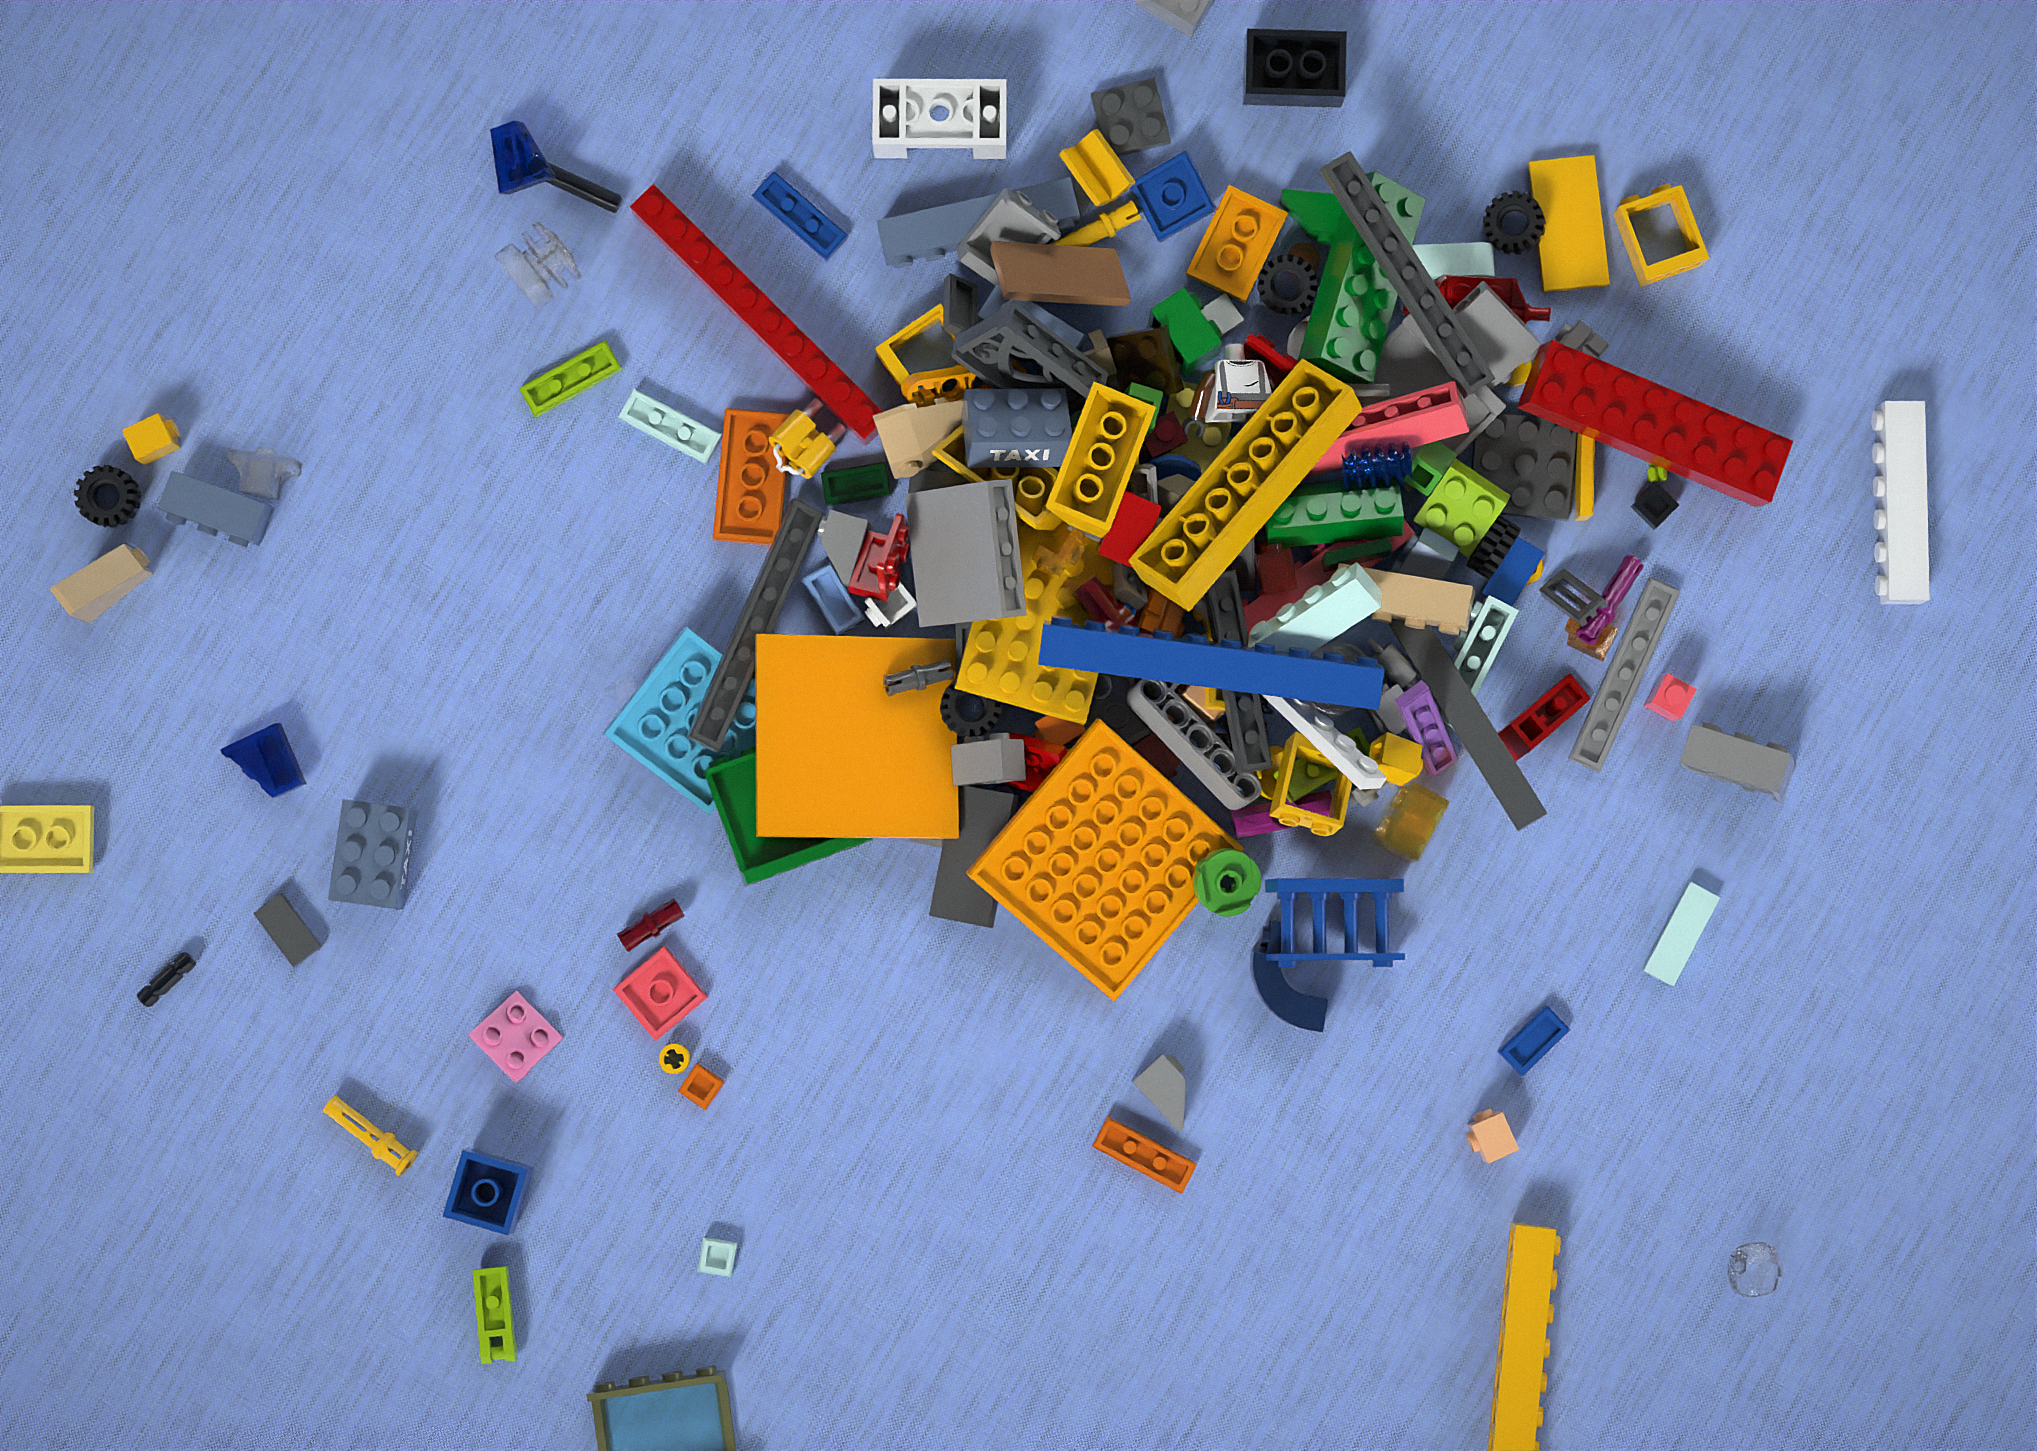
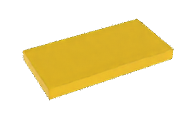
M1587 155L1529 161L1527 168L1531 198L1538 202L1546 223L1544 224V235L1540 236L1541 241L1537 245L1542 293L1608 287L1610 279L1595 156Z

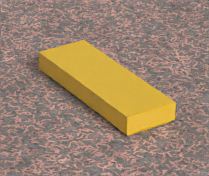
M1579 433L1576 436L1574 520L1586 521L1593 515L1595 440Z

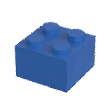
M472 1148L462 1150L442 1217L507 1236L514 1233L534 1167Z

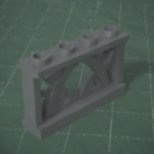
M1012 300L1004 303L1001 310L966 331L961 330L957 332L951 357L993 389L1066 388L1069 412L1085 404L1093 381L1105 386L1108 372ZM1000 333L1003 337L1001 339L995 335ZM1010 353L1018 357L1036 360L1043 366L1044 376L1017 371L1012 366Z

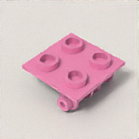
M517 990L468 1034L515 1083L518 1080L521 1081L530 1072V1069L563 1039Z

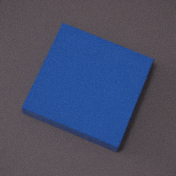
M1186 150L1135 179L1136 183L1131 186L1158 242L1168 239L1218 210L1191 156Z

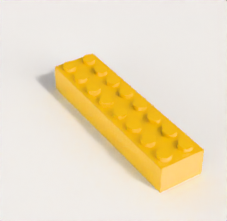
M1302 358L1128 560L1140 579L1190 612L1362 411L1363 408L1352 387Z

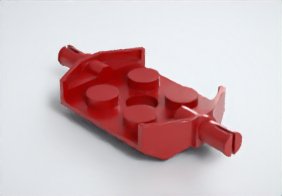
M1442 275L1435 283L1451 309L1484 281L1525 324L1530 320L1550 321L1551 308L1531 307L1530 303H1526L1516 278ZM1403 303V315L1410 314Z

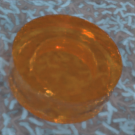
M1305 242L1297 243L1288 251V254H1295L1304 258L1316 271L1320 262V256L1313 245Z

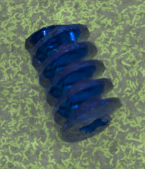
M1408 442L1402 443L1400 452H1398L1394 443L1389 444L1387 453H1384L1380 444H1376L1372 455L1366 445L1362 446L1359 456H1357L1353 447L1348 448L1346 457L1341 452L1345 490H1350L1352 480L1356 481L1359 489H1363L1366 479H1369L1373 488H1377L1379 478L1381 477L1387 487L1391 485L1393 476H1396L1400 485H1404L1406 475H1410L1413 480L1411 451Z

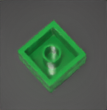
M1185 287L1150 310L1148 320L1151 328L1167 325L1176 361L1182 365L1180 371L1184 377L1218 355L1222 344L1220 338L1223 336L1217 324L1213 320L1208 322L1202 314L1201 310L1204 307L1194 292L1189 294Z

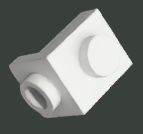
M899 582L897 590H891L887 602L870 597L866 599L865 603L869 608L864 612L876 627L883 624L886 629H889L913 610L917 603L901 582Z

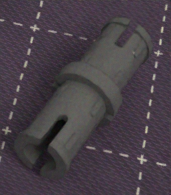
M946 658L924 666L915 664L910 667V670L883 675L884 685L898 683L885 688L888 696H893L894 694L915 688L917 691L926 689V685L952 680L953 669L939 672V670L951 667V663Z

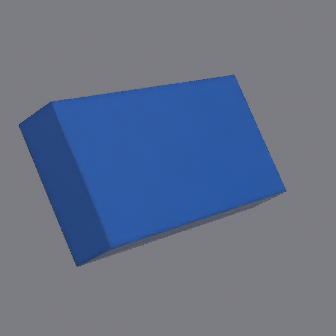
M1517 537L1508 554L1487 582L1481 595L1485 597L1490 595L1512 607L1545 553Z
M1545 1005L1497 1052L1520 1076H1523L1570 1029Z

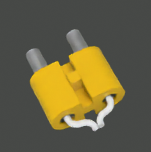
M814 399L803 411L794 410L768 438L770 444L774 447V456L778 461L775 467L781 473L789 471L794 475L800 474L804 478L810 479L836 451L834 443L846 429L841 423H837L826 435L823 432L819 433L815 429L817 425L811 419L823 407L818 399ZM783 456H786L790 460L789 464L792 467L782 466Z

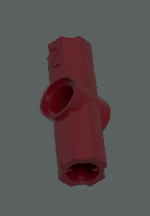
M1097 576L1092 577L1071 594L1091 621L1104 622L1107 629L1119 630V625L1137 626L1132 612L1125 605L1117 603Z

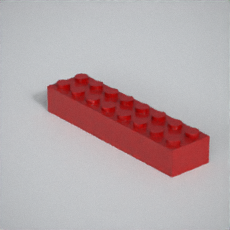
M1550 340L1538 348L1539 351L1535 356L1517 408L1757 507L1772 502L1793 440L1557 341Z

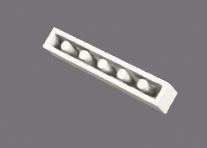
M1884 401L1876 407L1871 418L1872 429L1876 430L1877 443L1873 445L1872 449L1873 463H1877V476L1873 480V494L1878 496V509L1874 512L1873 521L1875 529L1879 531V542L1875 544L1874 548L1875 561L1879 562V575L1875 580L1876 595H1880V604H1921L1930 600L1925 401Z

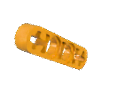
M1011 359L1013 368L1027 374V371L1017 360ZM963 366L911 374L903 381L901 391L909 403H916L917 407H926L933 405L934 399L945 397L946 401L949 402L958 401L965 394V389H992V387L987 383L980 387H973L976 375ZM955 378L957 382L954 389L949 392H943L942 386L944 382ZM922 385L924 388L919 389L918 395H914L912 392H916L918 386Z

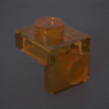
M1569 618L1565 627V631L1568 632L1567 646L1603 662L1618 636L1619 629L1607 624L1594 645H1589L1578 638L1579 636L1576 635V632L1580 625Z

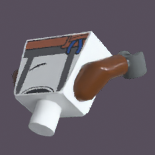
M1242 344L1225 346V360L1217 361L1211 370L1204 373L1193 395L1189 410L1192 417L1186 418L1182 423L1186 436L1190 425L1194 423L1198 425L1195 435L1201 437L1204 434L1205 427L1201 422L1202 417H1205L1206 422H1248L1279 386L1272 375L1266 371L1262 361L1245 360L1244 346Z

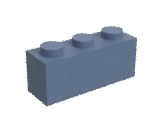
M171 471L157 507L167 513L166 519L184 526L187 520L197 523L198 531L215 537L218 531L230 535L229 542L245 548L248 547L249 542L260 546L273 508L265 503L175 471Z

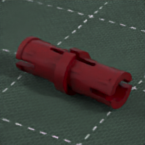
M673 898L650 914L646 912L641 915L642 919L617 933V936L627 952H629L652 936L656 938L661 935L660 931L685 917V914Z

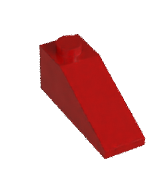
M1569 673L1497 733L1516 762L1532 751L1591 698Z

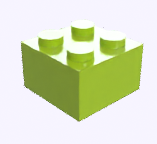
M1455 458L1423 503L1413 521L1460 547L1459 552L1469 558L1504 509L1511 495Z

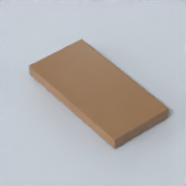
M993 241L990 247L1004 300L1126 307L1131 300L1116 249Z

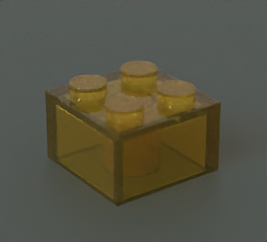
M1416 782L1406 787L1398 788L1389 804L1394 807L1390 816L1382 817L1373 834L1378 837L1374 844L1409 864L1417 862L1450 801Z

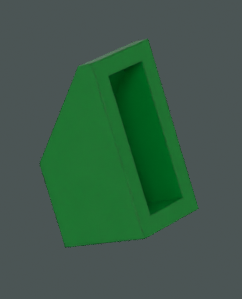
M1282 189L1279 204L1288 212L1289 216L1309 239H1317L1318 244L1332 245L1342 211V206L1334 193Z

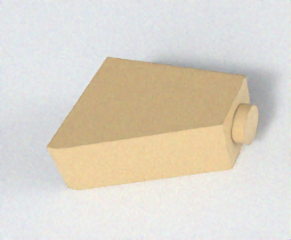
M122 544L55 584L49 590L69 616L91 623L153 575V573L147 567L150 560L139 547L133 549L128 545Z

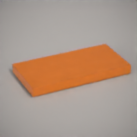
M725 408L713 529L714 541L771 546L783 517L787 471L781 473L775 467L778 461L774 456V447L770 444L768 438L790 414ZM783 456L782 466H787L788 458Z

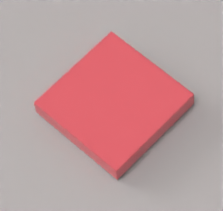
M663 946L613 988V991L655 1041L708 998L666 946Z

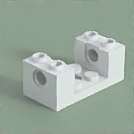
M873 79L872 145L875 158H908V148H973V159H1006L1007 79ZM936 106H944L948 109L949 116L946 120L938 122L931 118V110Z

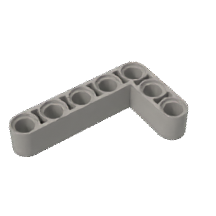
M1187 634L1182 639H1187ZM1140 678L1127 692L1126 699L1128 705L1222 804L1231 810H1239L1257 799L1261 793V784L1258 778L1252 772L1237 774L1234 753L1173 691L1179 683ZM1143 689L1149 693L1151 699L1145 696ZM1167 714H1169L1173 718L1174 723L1169 721V719L1167 718ZM1190 738L1195 740L1197 748L1191 743ZM1213 762H1215L1216 764H1218V766L1220 767L1221 772H1219V771L1215 768ZM1237 786L1242 789L1244 796L1238 792Z

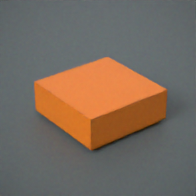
M696 1063L678 1092L704 1110H707L725 1081L701 1064Z

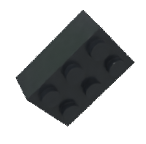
M1247 28L1244 39L1243 105L1341 108L1345 99L1347 31Z

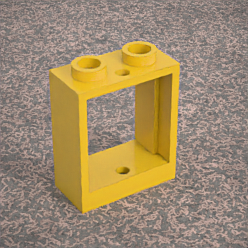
M1664 184L1651 190L1652 195L1641 199L1638 194L1620 201L1621 206L1613 213L1640 287L1700 267L1709 259L1682 184L1672 188L1670 184ZM1670 203L1688 252L1647 266L1629 217Z
M941 303L875 347L877 357L900 390L903 381L909 376V373L894 352L936 323L940 322L943 326V306ZM947 332L948 335L950 336V338H951V339L953 340V342H954V341H955V335H953V334ZM951 378L945 381L942 389L956 379ZM918 388V390H917L916 392H912V393H913L914 395H918L919 388Z
M1294 732L1285 742L1269 816L1278 818V821L1283 825L1293 827L1301 825L1311 828L1310 831L1316 835H1333L1344 825L1353 782L1302 733ZM1295 757L1338 770L1328 817L1285 804Z

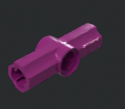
M1330 790L1307 794L1292 803L1286 799L1285 804L1328 817L1332 796ZM1272 802L1245 807L1239 810H1231L1236 839L1293 828V826L1283 825L1275 817L1269 816Z

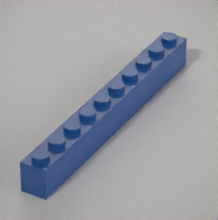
M1052 616L1051 621L1044 620L1038 665L1379 710L1385 669L1383 665L1377 664L1378 659L1358 656L1357 662L1343 660V654L1323 652V657L1310 656V650L1294 647L1289 648V653L1275 651V645L1255 643V648L1241 646L1242 641L1222 638L1220 644L1207 642V636L1198 634H1187V639L1173 637L1174 632L1154 629L1152 635L1139 633V627L1130 625H1119V630L1105 628L1106 623L1086 620L1085 625L1071 624V618Z

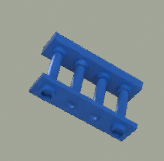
M1265 879V893H1277V899L1281 900V954H1266V961H1278V968L1299 967L1298 961L1373 960V967H1393V960H1405V953H1389V899H1392V893L1404 892V879ZM1298 893H1309V899L1312 900L1313 954H1295L1294 899H1298ZM1329 893H1340V899L1344 900L1345 953L1327 954L1326 899H1329ZM1361 893H1372V900H1375L1376 953H1358L1357 899H1361Z

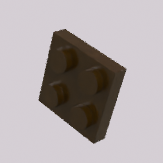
M1167 325L1115 334L1106 338L1117 370L1116 375L1122 393H1124L1131 382L1162 391L1163 396L1176 394L1184 390Z

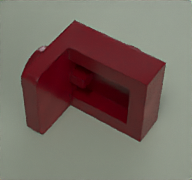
M1174 411L1156 419L1153 431L1144 439L1139 453L1142 458L1148 456L1149 460H1151V458L1161 456L1188 442V438Z

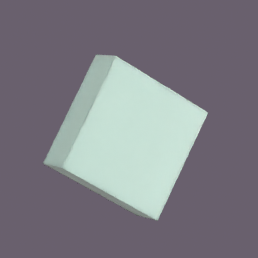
M704 1237L697 1272L731 1277L738 1242Z

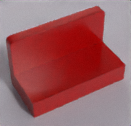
M1125 489L1110 531L1099 540L1096 547L1097 553L1133 568L1128 560L1150 536L1160 514L1161 506Z

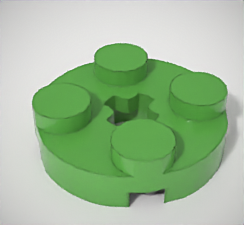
M1232 848L1218 849L1196 863L1193 879L1194 893L1198 901L1207 910L1223 917L1236 916L1245 912L1251 906L1250 902L1254 899L1255 894H1259L1261 874L1257 864L1245 853ZM1225 875L1234 877V882L1230 883V889L1225 891L1223 886H1220V881Z

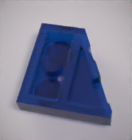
M514 120L490 129L500 194L509 195L555 179V173L523 122Z
M274 723L220 749L222 755L232 759L242 768V772L250 779L256 780L260 787L272 798H278L307 784L281 723Z

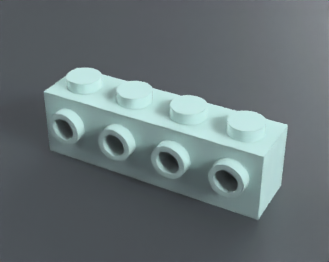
M1358 562L1349 568L1342 567L1323 585L1311 587L1304 594L1303 598L1296 603L1284 605L1277 612L1276 616L1269 621L1257 623L1250 630L1248 647L1255 648V643L1275 645V651L1289 653V648L1294 647L1310 650V654L1381 608L1382 590Z
M1490 595L1483 599L1482 603L1475 602L1471 611L1470 620L1472 622L1468 631H1460L1452 647L1457 650L1452 662L1474 697L1519 610ZM1434 698L1446 730L1452 733L1455 732Z

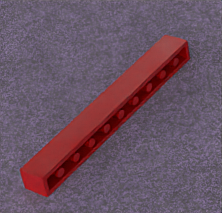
M652 184L630 206L633 215L867 446L878 435L873 415L883 411L685 214Z

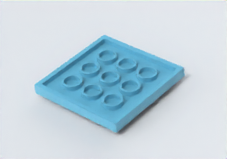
M685 626L607 726L603 734L703 811L711 815L716 806L704 777V771L710 768L708 763L728 756L729 761L742 757L740 753L742 750L756 746L755 680L751 677L718 752H714L687 739V733L722 654Z

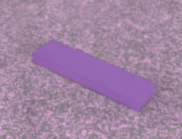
M1423 680L1394 699L1412 742L1423 745L1421 759H1423L1425 771L1431 778L1458 760L1432 693Z

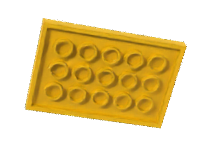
M1016 515L1027 615L972 621L954 688L1084 725L1089 713L1098 673L1038 665L1044 620L1051 621L1052 616L1071 618V624L1085 625V621L1090 620V618L1071 594L1094 576L1098 577L1113 599L1117 601V597L1114 595L1112 567L1118 562L1098 554L1096 547L1099 542L1067 530L1068 523L1065 521L1054 530H1036Z

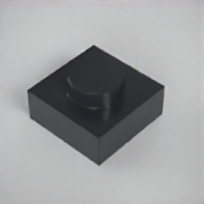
M1655 482L1630 507L1655 530L1679 504Z

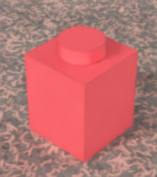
M1666 673L1659 676L1643 706L1673 722L1682 718L1697 689Z

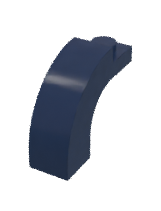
M1270 921L1269 927L1263 926L1260 946L1265 947V953L1251 952L1250 970L1254 987L1265 1006L1282 1021L1298 1028L1323 1032L1328 999L1308 996L1295 991L1284 979L1281 968H1278V961H1266V954H1281V922Z

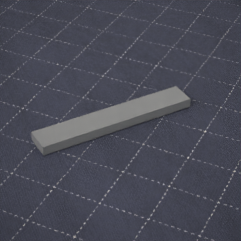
M1652 577L1648 578L1568 757L1569 760L1597 773L1601 772L1678 599L1680 590Z

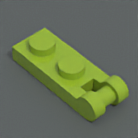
M505 1265L473 1269L482 1365L493 1364L494 1360L505 1359L506 1362L517 1361L518 1352L515 1341L509 1267ZM502 1336L503 1345L493 1346L491 1337Z

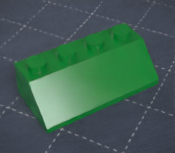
M1395 475L1298 484L1265 523L1268 549L1403 536L1404 513L1400 486Z

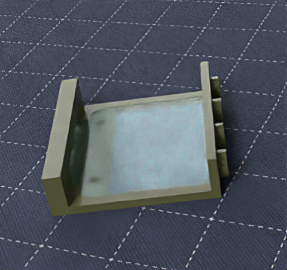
M716 1366L697 1368L696 1374L683 1376L682 1371L668 1372L662 1374L663 1379L649 1381V1376L628 1379V1385L615 1386V1381L601 1382L595 1384V1390H591L586 1395L587 1402L592 1401L598 1451H737L725 1370L717 1371Z

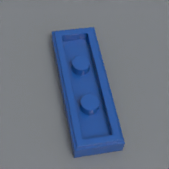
M775 171L752 194V197L826 262L848 239V235Z

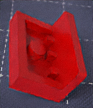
M1011 732L1009 734L1010 739H1023L1026 780L1004 782L1003 784L1035 792L1067 754L1066 747Z

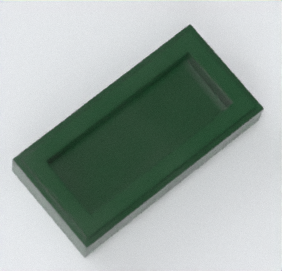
M886 462L820 473L826 507L892 496Z
M1384 537L1326 552L1321 560L1323 571L1336 570L1339 563L1353 565L1356 562L1359 564L1387 557L1392 550L1390 539Z

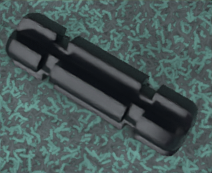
M187 952L180 953L173 960L174 964H168L149 982L150 986H144L137 993L138 1000L146 1007L153 1006L160 999L159 995H165L183 978V973L190 972L196 966V962Z

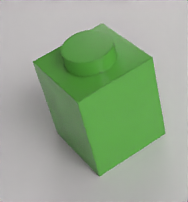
M1439 441L1424 444L1400 478L1428 497L1457 454Z

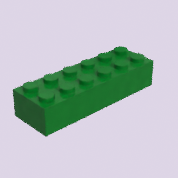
M1376 171L1366 173L1365 175L1412 247L1426 199ZM1343 207L1297 361L1300 362L1303 358L1343 383L1369 384L1373 383L1398 294Z

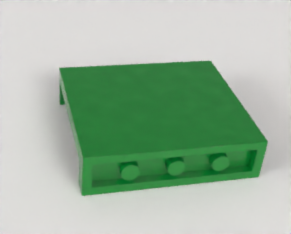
M756 746L742 750L740 752L742 757L729 761L728 756L708 763L710 768L704 771V777L706 778L745 887L874 839L756 837Z

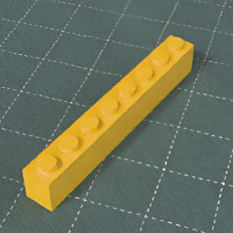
M1510 1222L1487 1451H1540V1442L1535 1441L1536 1429L1541 1427L1543 1423V1407L1539 1406L1540 1393H1545L1547 1385V1374L1542 1372L1543 1359H1548L1550 1354V1338H1546L1547 1324H1552L1554 1316V1306L1549 1304L1550 1290H1555L1557 1285V1270L1553 1269L1554 1256H1559L1561 1238L1556 1235V1229L1552 1227Z

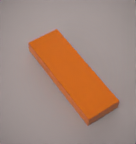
M1108 1116L1092 1144V1147L1180 1194L1183 1193L1197 1166V1163Z

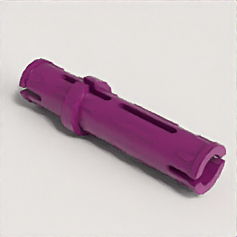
M1631 555L1624 557L1620 567L1601 595L1608 606L1603 610L1598 607L1596 609L1597 615L1594 618L1588 616L1586 618L1587 624L1583 627L1580 626L1576 632V635L1579 636L1578 638L1582 642L1594 645L1604 627L1614 620L1617 607L1644 568V565L1641 564L1642 562L1638 558Z

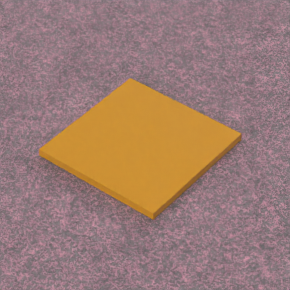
M756 634V837L959 838L958 786H953L951 745H957V733L951 732L948 729V726L942 720L940 712L943 693L956 680V639ZM946 658L950 661L951 667L939 670V672L953 669L952 680L926 685V689L917 691L915 688L894 694L893 696L887 695L885 688L898 683L884 685L883 675L910 670V667L915 664L924 666Z
M1097 718L965 874L1115 1002L1198 904L1199 901L1193 888L1196 863L1215 850L1232 848L1242 852L1244 847L1101 719Z

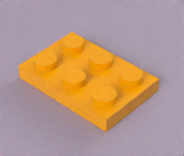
M1228 185L1218 205V210L1215 212L1185 276L1223 294L1226 293L1228 296L1245 304L1287 218L1288 212Z

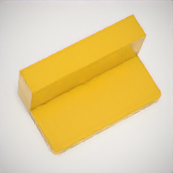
M1098 129L1092 130L1074 147L1063 149L1059 153L1063 162L1095 206L1114 202L1136 183Z

